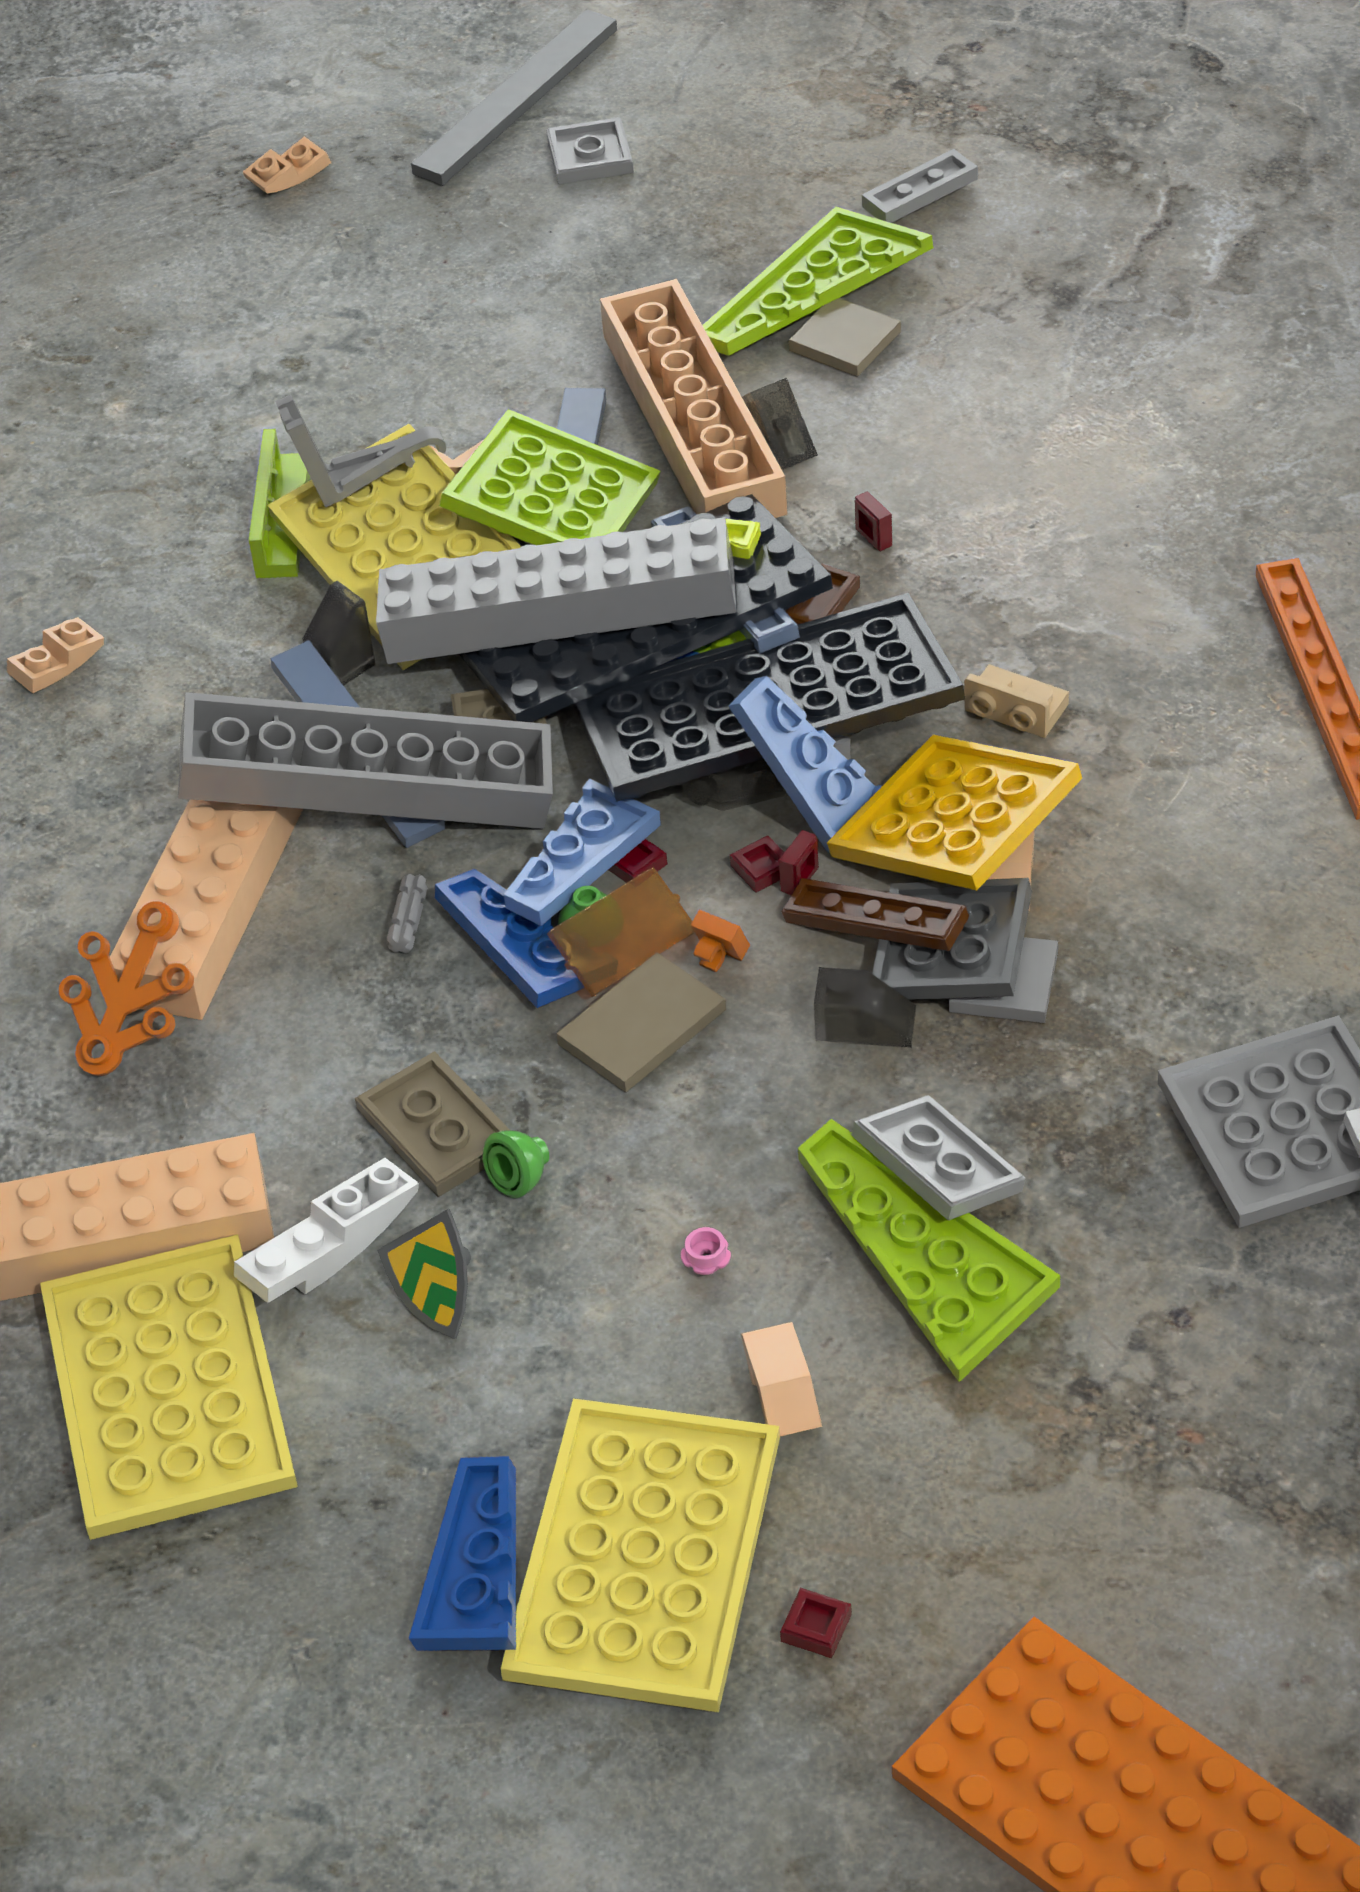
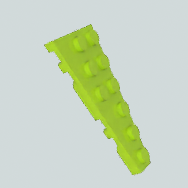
M835 207L702 326L716 351L730 356L934 248L932 235Z
M830 1119L798 1147V1159L957 1381L960 1382L1060 1288V1275L970 1213L947 1220L851 1136L852 1132L833 1119Z

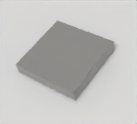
M621 118L546 129L558 184L634 173L633 160Z
M1024 937L1014 996L950 998L949 1012L1045 1023L1058 955V941Z

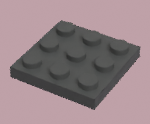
M1029 878L987 879L977 891L942 882L891 883L889 893L965 905L969 919L950 951L879 939L869 986L873 1001L1014 996L1032 894Z

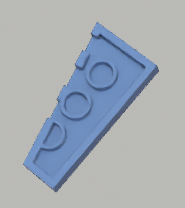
M768 676L755 678L729 705V708L823 847L829 853L827 842L882 785L875 786L864 776L866 770L854 759L847 760L833 746L835 740L824 730L817 731L806 720V713Z
M589 778L582 788L583 796L578 803L572 802L564 812V822L557 831L551 830L544 839V849L538 857L530 858L504 893L506 909L542 926L570 902L576 889L591 885L660 827V811L634 799L616 802L609 787Z

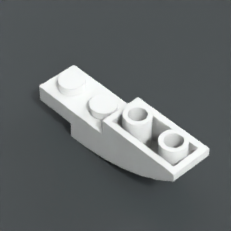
M386 1158L381 1159L312 1200L310 1217L234 1261V1277L267 1303L294 1287L307 1294L336 1274L365 1250L405 1208L417 1193L419 1183Z

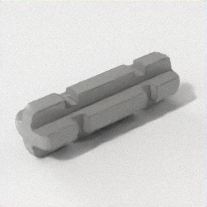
M407 874L401 881L399 890L402 892L397 896L391 920L393 925L390 926L387 935L388 947L394 953L398 951L408 953L414 945L415 936L413 935L417 932L424 905L421 902L425 900L428 889L426 878L420 874L416 876Z

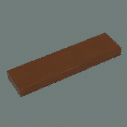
M806 878L800 880L781 911L786 923L950 951L969 919L965 905Z

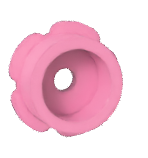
M702 1227L692 1231L687 1236L685 1248L681 1250V1260L686 1267H692L695 1273L710 1275L718 1269L727 1266L731 1258V1252L727 1250L728 1242L721 1232L714 1228Z

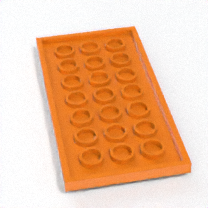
M1035 1616L892 1765V1778L1044 1892H1360V1846Z

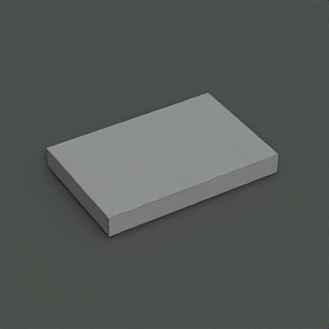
M929 1095L854 1122L851 1136L947 1220L954 1219L1023 1191L1026 1178Z

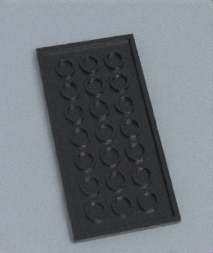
M752 494L736 497L727 504L706 513L697 514L690 520L681 523H691L704 518L717 519L724 517L725 519L760 522L761 536L750 559L733 556L736 613L697 619L694 617L663 624L602 633H587L574 635V637L554 640L547 639L500 648L480 649L479 651L460 653L459 655L513 721L533 722L744 628L743 625L749 620L757 623L775 615L774 610L778 608L786 610L833 589L831 574Z
M905 593L798 624L800 638L762 653L756 650L751 639H746L664 663L574 703V707L616 802L625 799L638 798L645 793L669 786L683 785L689 780L713 773L727 772L734 767L757 760H765L729 708V705L755 678L768 676L806 713V720L817 731L824 730L831 738L846 734H856L866 728L887 722L901 721L907 716L931 709H942L949 704L965 700L964 685L910 594Z

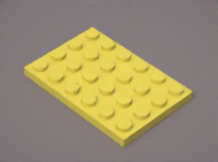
M407 424L367 448L396 440L416 430L410 424ZM429 445L412 453L415 460L412 468L402 463L343 500L328 507L324 506L312 480L267 505L274 521L381 645L382 642L376 624L379 569L390 568L398 564L411 565L431 562L439 558L451 559L476 555L484 551L498 552L521 547L511 535L499 533L494 528L469 518L460 517L455 512L439 506L442 492L456 474ZM422 659L399 662L397 664L402 670H405Z
M238 1234L40 1283L85 1525L90 1540L298 1487L252 1291L234 1277V1261L243 1257Z
M573 1398L516 1609V1650H505L501 1665L502 1680L719 1712L779 1445V1426Z

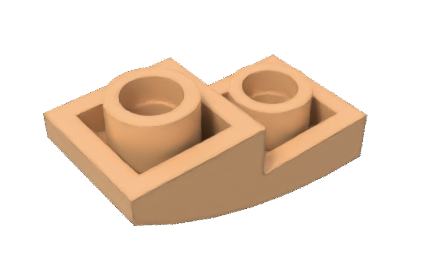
M304 136L281 156L270 149L244 170L243 174L245 178L268 194L302 183L331 164L327 152Z
M79 617L66 620L59 625L43 630V645L7 658V673L31 693H35L61 680L84 664L104 645V637Z

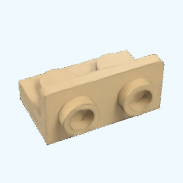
M988 664L980 676L969 674L964 681L965 711L1046 738L1069 705V691Z

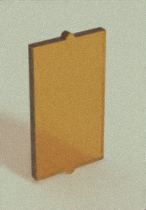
M652 867L554 927L547 935L566 960V969L574 971L591 997L633 972L656 952L662 954L695 932L691 927V918L679 903L680 896L671 892L655 868Z

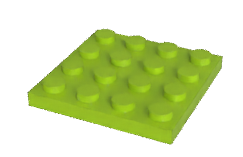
M508 409L442 492L439 506L455 512L460 517L472 519L494 528L499 533L511 535L536 546L563 542L571 538L584 539L604 536L612 532H624L657 485L660 470Z

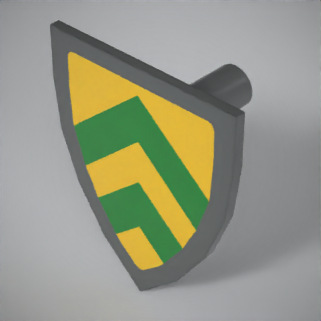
M447 1209L377 1251L397 1296L409 1311L432 1330L455 1339L458 1336L466 1308L468 1289L467 1265L470 1263L471 1255L469 1250L463 1247L450 1209Z

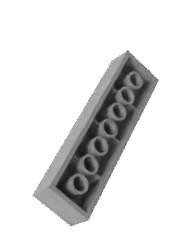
M725 517L717 519L704 518L691 523L671 526L657 525L644 530L612 532L604 536L584 539L571 538L563 542L525 545L518 549L498 552L484 551L471 556L451 559L439 558L431 562L411 565L398 564L390 568L379 569L376 624L387 664L473 652L487 648L534 643L547 639L568 638L587 633H602L663 624L696 617L697 619L736 613L733 556Z
M185 692L180 735L179 799L541 829L545 827L553 796L550 724Z

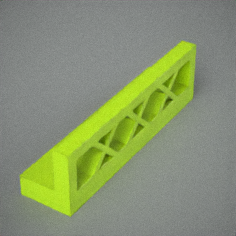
M276 428L263 429L249 533V545L256 578L298 577L301 551L271 517L267 505L307 483L310 480V475L299 453L280 454Z

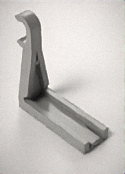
M292 395L275 401L285 430L289 433L325 507L343 500L402 463L412 468L415 463L412 453L430 444H435L438 452H446V443L441 432L435 427L428 426L396 440L331 459L332 463L325 464Z

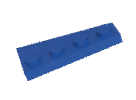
M476 869L435 884V899L536 1008L616 975V960L605 953L598 957L586 949L587 941L573 932L565 936L562 932L551 926V918L540 926L506 909L504 893L507 889Z
M509 1456L460 1458L409 1635V1640L417 1651L516 1650V1468Z

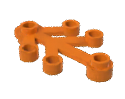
M149 902L140 909L137 915V926L140 933L119 980L109 957V941L100 933L94 931L85 933L79 939L78 951L82 957L91 963L107 1005L100 1024L89 1001L92 991L87 981L77 975H70L64 978L59 985V995L65 1002L71 1005L82 1033V1037L76 1046V1060L79 1066L91 1075H107L119 1066L124 1051L155 1037L161 1039L171 1035L175 1028V1019L170 1012L162 1007L149 1009L145 1013L142 1023L122 1031L120 1029L126 1015L169 995L185 994L194 984V975L191 970L181 963H172L163 970L162 977L139 987L157 943L170 940L176 934L179 927V919L176 912L163 902ZM155 912H160V922L156 926H149V917ZM95 940H100L98 952L92 955L88 954L89 944ZM180 971L184 972V981L178 986H172L171 979L173 975ZM74 984H81V993L76 998H70V988ZM164 1015L166 1022L163 1028L153 1030L152 1023L154 1019ZM103 1043L105 1047L104 1053L99 1058H93V1047Z

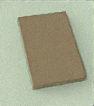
M656 952L556 1033L559 1046L626 1093L726 1010V1000Z
M435 1051L355 1098L357 1110L437 1197L484 1170L483 1148L486 1139L493 1133L510 1130Z

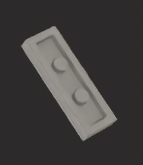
M952 149L862 194V208L875 218L892 223L977 180L978 166L955 149Z

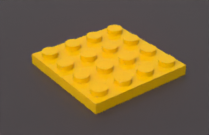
M932 735L827 842L831 856L834 858L977 891L1080 782L1082 774L1078 763Z

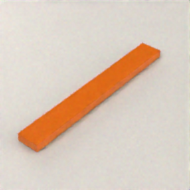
M1299 558L1256 565V579L1356 820H1359V698Z

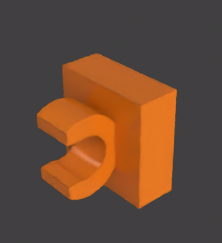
M699 909L691 923V927L699 939L693 954L701 958L700 966L717 972L722 966L726 955L742 961L750 947L740 926Z

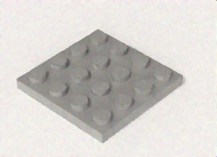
M1339 1015L1158 1070L1157 1083L1238 1228L1360 1190V1158L1343 1122L1346 1111L1360 1108V1049Z

